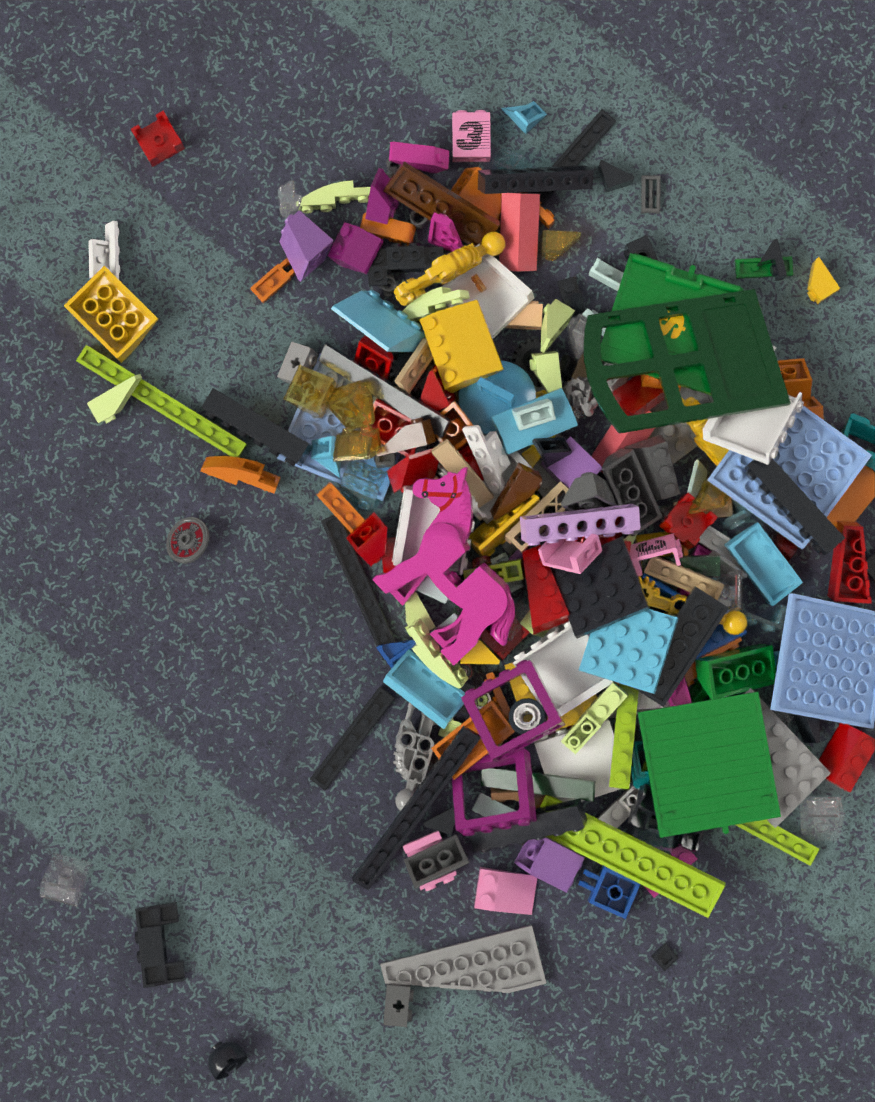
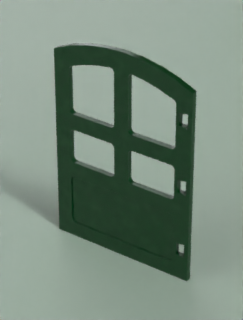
M755 289L587 316L583 342L587 378L600 409L619 434L791 404ZM734 298L735 302L725 304L724 299ZM677 307L676 312L668 313L667 308ZM686 315L689 319L698 351L670 355L659 319ZM610 317H620V321L610 322L609 320ZM638 322L643 323L653 358L608 366L602 365V329ZM700 365L704 369L713 402L685 406L674 370ZM657 373L668 409L627 416L616 401L607 381Z

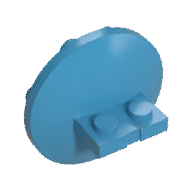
M501 361L504 368L503 371L485 379L480 377L478 382L461 389L459 392L460 408L473 425L480 426L482 433L485 435L496 431L492 416L536 398L535 387L531 378L522 368L513 363Z

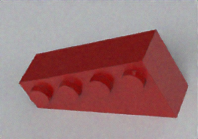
M837 521L836 528L845 539L833 550L827 596L833 601L872 604L869 592L870 583L867 575L868 565L865 557L866 548L863 526L857 522Z
M541 545L522 552L533 635L569 622V612L549 566L542 564L538 551Z

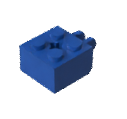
M603 865L599 874L584 870V874L587 877L596 879L594 886L585 881H580L578 884L591 890L588 902L626 919L640 884ZM616 887L619 891L618 894L611 896L610 889Z

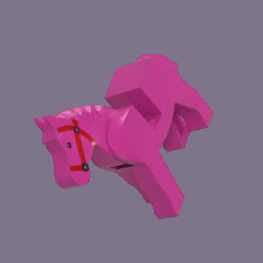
M464 467L458 473L449 471L447 475L440 479L422 478L414 483L413 494L418 498H429L431 503L440 508V512L424 533L419 551L415 556L398 564L390 572L380 573L372 579L385 594L390 592L403 606L425 578L429 576L436 587L448 599L463 609L454 622L446 626L437 627L430 633L443 648L440 652L453 666L478 643L483 631L490 624H492L490 634L500 645L505 646L515 617V606L510 587L487 564H481L462 583L459 581L461 579L459 575L449 570L470 549L467 541L472 528L473 505L470 488L466 481L468 467Z

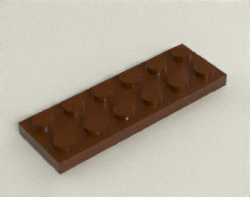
M405 161L383 190V192L430 221L434 212L447 215L449 219H452L460 239L467 244L473 243L474 247L478 244L481 245L483 237L489 232H495L500 225V221Z

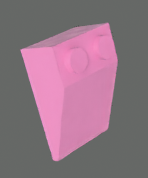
M480 867L474 908L532 915L537 878L529 874Z

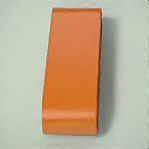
M366 213L363 214L360 228L380 239L386 238L391 242L399 244L401 242L407 243V246L413 242L416 231L415 225L391 218L388 224L367 220L365 219Z

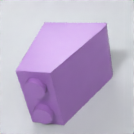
M299 210L294 215L290 214L286 218V225L281 231L282 236L279 242L298 280L301 282L326 260L333 239Z
M571 436L566 440L572 450L570 455L547 468L543 461L540 464L557 484L561 481L568 489L574 479L581 477V474L592 472L598 475L602 471V466Z
M545 837L542 840L531 839L524 843L514 863L530 875L567 893L573 884L578 870L582 867L584 857L564 845Z

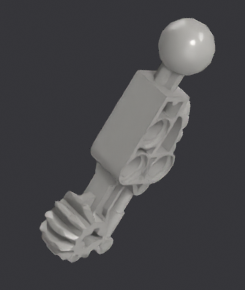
M601 361V362H602V365H604V366L613 365V364H610V363ZM578 376L577 379L571 378L570 382L565 381V386L562 389L570 406H573L576 410L582 407L586 416L593 415V409L598 403L595 397L592 399L593 393L588 378ZM628 377L608 380L607 383L611 392L626 383Z
M408 703L406 717L400 724L396 736V751L393 753L395 755L393 764L397 767L395 770L407 781L406 788L397 794L395 800L396 806L400 811L417 790L418 784H421L425 779L433 753L431 748L434 746L430 733L432 726L438 725L421 712L422 717L416 732L410 721L415 706L411 703ZM404 734L410 735V742L408 744H403L401 741ZM427 739L429 745L426 749L422 750L420 742ZM422 758V767L415 768V760Z

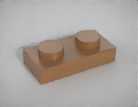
M491 787V800L498 802L515 800L519 802L518 791Z

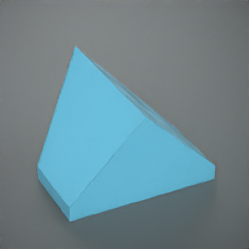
M534 101L527 105L501 108L525 134L547 115Z
M335 436L312 440L311 459L316 460L340 478L341 440Z

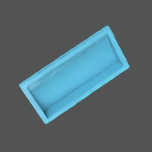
M562 388L491 417L506 454H511L532 445L534 438H549L578 425ZM543 399H550L552 401L555 420L519 431L512 409Z
M758 522L724 544L742 570L747 573L748 578L766 602L771 606L777 604L803 583Z
M409 649L383 680L386 685L443 729L448 726L464 705L461 697L465 695V692L438 677Z

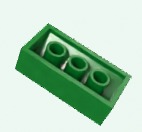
M755 644L695 659L697 679L711 700L746 692L750 688L753 690L775 684L776 667L772 645Z

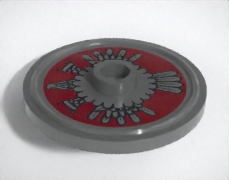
M187 517L178 521L171 528L167 537L166 548L169 556L182 564L196 561L203 555L208 546V527L203 521L195 517Z

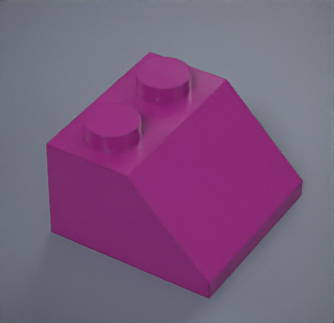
M378 168L371 184L365 219L388 224L389 219L394 218L399 201L383 192L390 178L382 168Z
M344 222L327 256L342 267L367 274L383 240L358 226Z

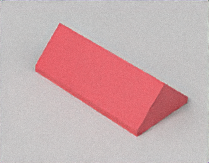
M502 193L500 234L504 237L506 243L503 252L499 254V262L509 271H537L540 194Z
M611 425L591 457L603 466L608 456L621 448L625 449L624 447L648 439L655 428L619 434Z

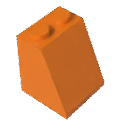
M480 167L465 168L451 191L499 221L502 193H482L478 190V170L482 169Z
M454 401L441 412V414L451 419L445 436L440 438L435 435L440 443L448 439L458 451L468 444L462 429L465 426L474 425L456 401Z

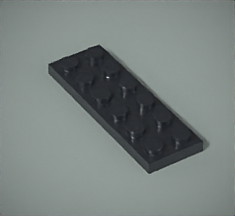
M694 586L675 615L678 618V622L655 694L639 689L636 690L664 707L729 607Z

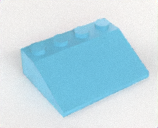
M361 290L333 305L331 308L387 352H414L425 337L424 331L421 329L422 326L419 323L409 320L406 313L394 309V305L391 302L382 300L380 294L374 290Z

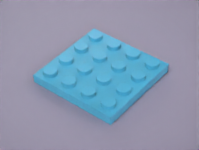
M648 609L590 633L579 671L655 694L678 618Z

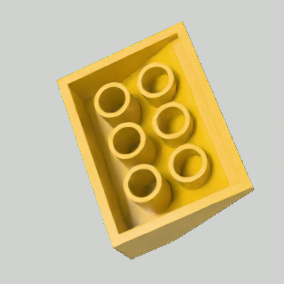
M105 266L64 305L121 363L137 348L158 321V318Z
M478 300L436 311L419 319L445 390L454 393L478 382L480 377L485 379L504 370Z
M533 494V496L499 519H493L488 524L483 522L469 536L472 548L482 558L491 556L499 544L502 545L506 542L505 535L520 521V516H525L540 502L539 497Z

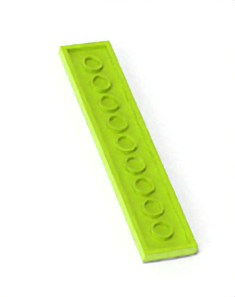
M546 795L540 807L562 803L563 801ZM587 813L585 814L588 820L582 830L578 832L567 831L560 836H546L707 918L710 916L726 884Z

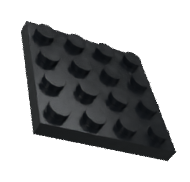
M623 537L601 545L603 551L581 574L550 567L569 612L568 619L574 636L577 639L650 609Z

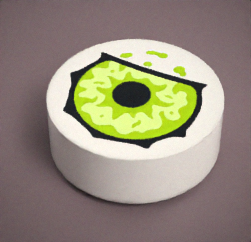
M489 693L475 700L478 709H481L491 701Z

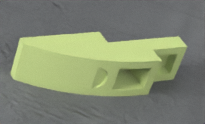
M353 180L333 183L304 196L297 202V207L303 213H312L313 210L321 209L322 212H331L332 209H336V201H339L341 204L350 203L351 200L366 203L369 199L371 187L354 188Z
M439 287L415 299L402 312L408 315L407 318L409 320L417 322L420 321L419 319L437 310L447 308L446 305L462 304L463 300L470 298L469 291L458 289L451 292V288Z
M421 618L415 620L407 629L416 642L412 648L413 651L438 677L458 689L461 688L469 679L465 670L461 668L458 662L453 666L440 652L441 648L430 635L426 624L423 623Z
M613 681L576 721L561 742L576 755L598 731L604 721L626 699L628 693Z

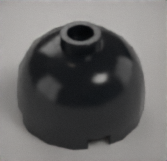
M218 1042L212 1047L213 1051L208 1058V1068L216 1081L228 1077V1072L235 1067L237 1070L246 1062L248 1055L235 1042Z

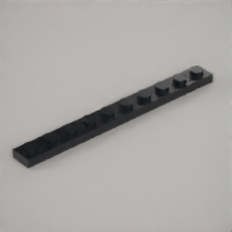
M466 726L461 728L353 875V882L367 890L371 888L481 739L479 734Z

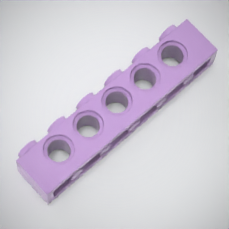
M625 504L520 516L521 540L528 543V545H539L542 541H547V543H557L559 539L575 541L578 540V537L584 536L587 539L591 534H603V536L607 537L615 536V533L618 532L633 534L635 530H640L639 506ZM620 516V523L615 525L616 518ZM602 518L601 526L596 527V522ZM580 521H583V522H584L583 527L578 530V529H577L578 523H579ZM561 523H564V524H565L564 530L561 531V532H559V531H558L559 525H560ZM543 525H545V526H546L545 532L542 533V534H540V533H539L540 527L543 526Z

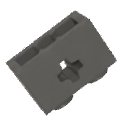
M387 984L383 1025L407 1027V1021L411 1022L412 1010L409 1009V1002H413L414 990H410L411 985ZM397 1000H401V1004L404 1005L401 1006V1009H397V1005H394L397 1004Z

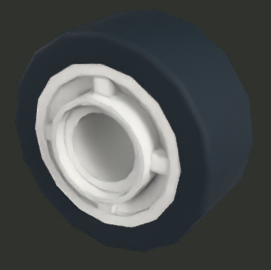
M530 698L517 701L509 712V723L518 735H522L547 721V714L543 706L538 701ZM526 714L533 715L530 722L523 721V717Z

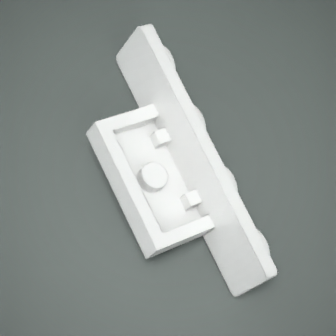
M112 221L105 225V241L89 240V278H92L105 266L119 279L120 265L118 256L120 248L118 246L119 228L117 221Z
M479 425L465 426L462 431L489 490L493 494L501 493L506 485L501 474L510 465V462L497 432H489L484 437Z

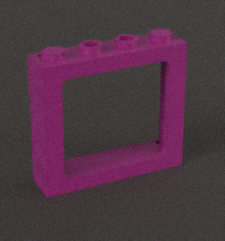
M531 660L519 662L514 669L502 671L499 677L494 680L488 679L484 681L481 687L477 689L472 688L461 697L491 759L495 762L565 726L555 703ZM525 673L548 715V720L502 746H497L475 704V700Z
M522 748L498 762L493 761L488 754L464 772L467 773L515 763L519 796L518 811L466 820L462 774L455 780L452 778L455 826L458 832L464 836H472L475 832L479 831L489 833L496 828L510 829L513 825L528 826L530 822L537 821L530 752Z

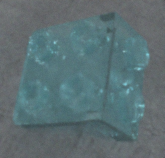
M352 458L344 471L339 492L350 504L371 512L387 472Z
M731 498L732 505L737 513L721 522V525L724 529L729 527L733 530L745 523L744 519L752 515V513Z
M784 605L776 606L770 621L748 612H743V614L747 618L748 625L758 624L761 626V630L771 633V631L775 632L782 629L787 607Z

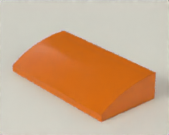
M864 465L827 516L828 520L835 527H837V521L855 522L874 499L875 472L871 468Z
M491 700L479 710L497 746L515 733L509 720L495 701ZM471 717L431 748L438 759L463 726L479 734ZM482 739L478 741L452 777L454 780L488 754Z

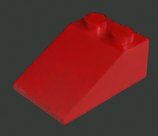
M432 449L409 455L386 471L394 493L398 491L403 493L404 486L413 487L414 483L419 479H433L435 477L439 461L433 455Z

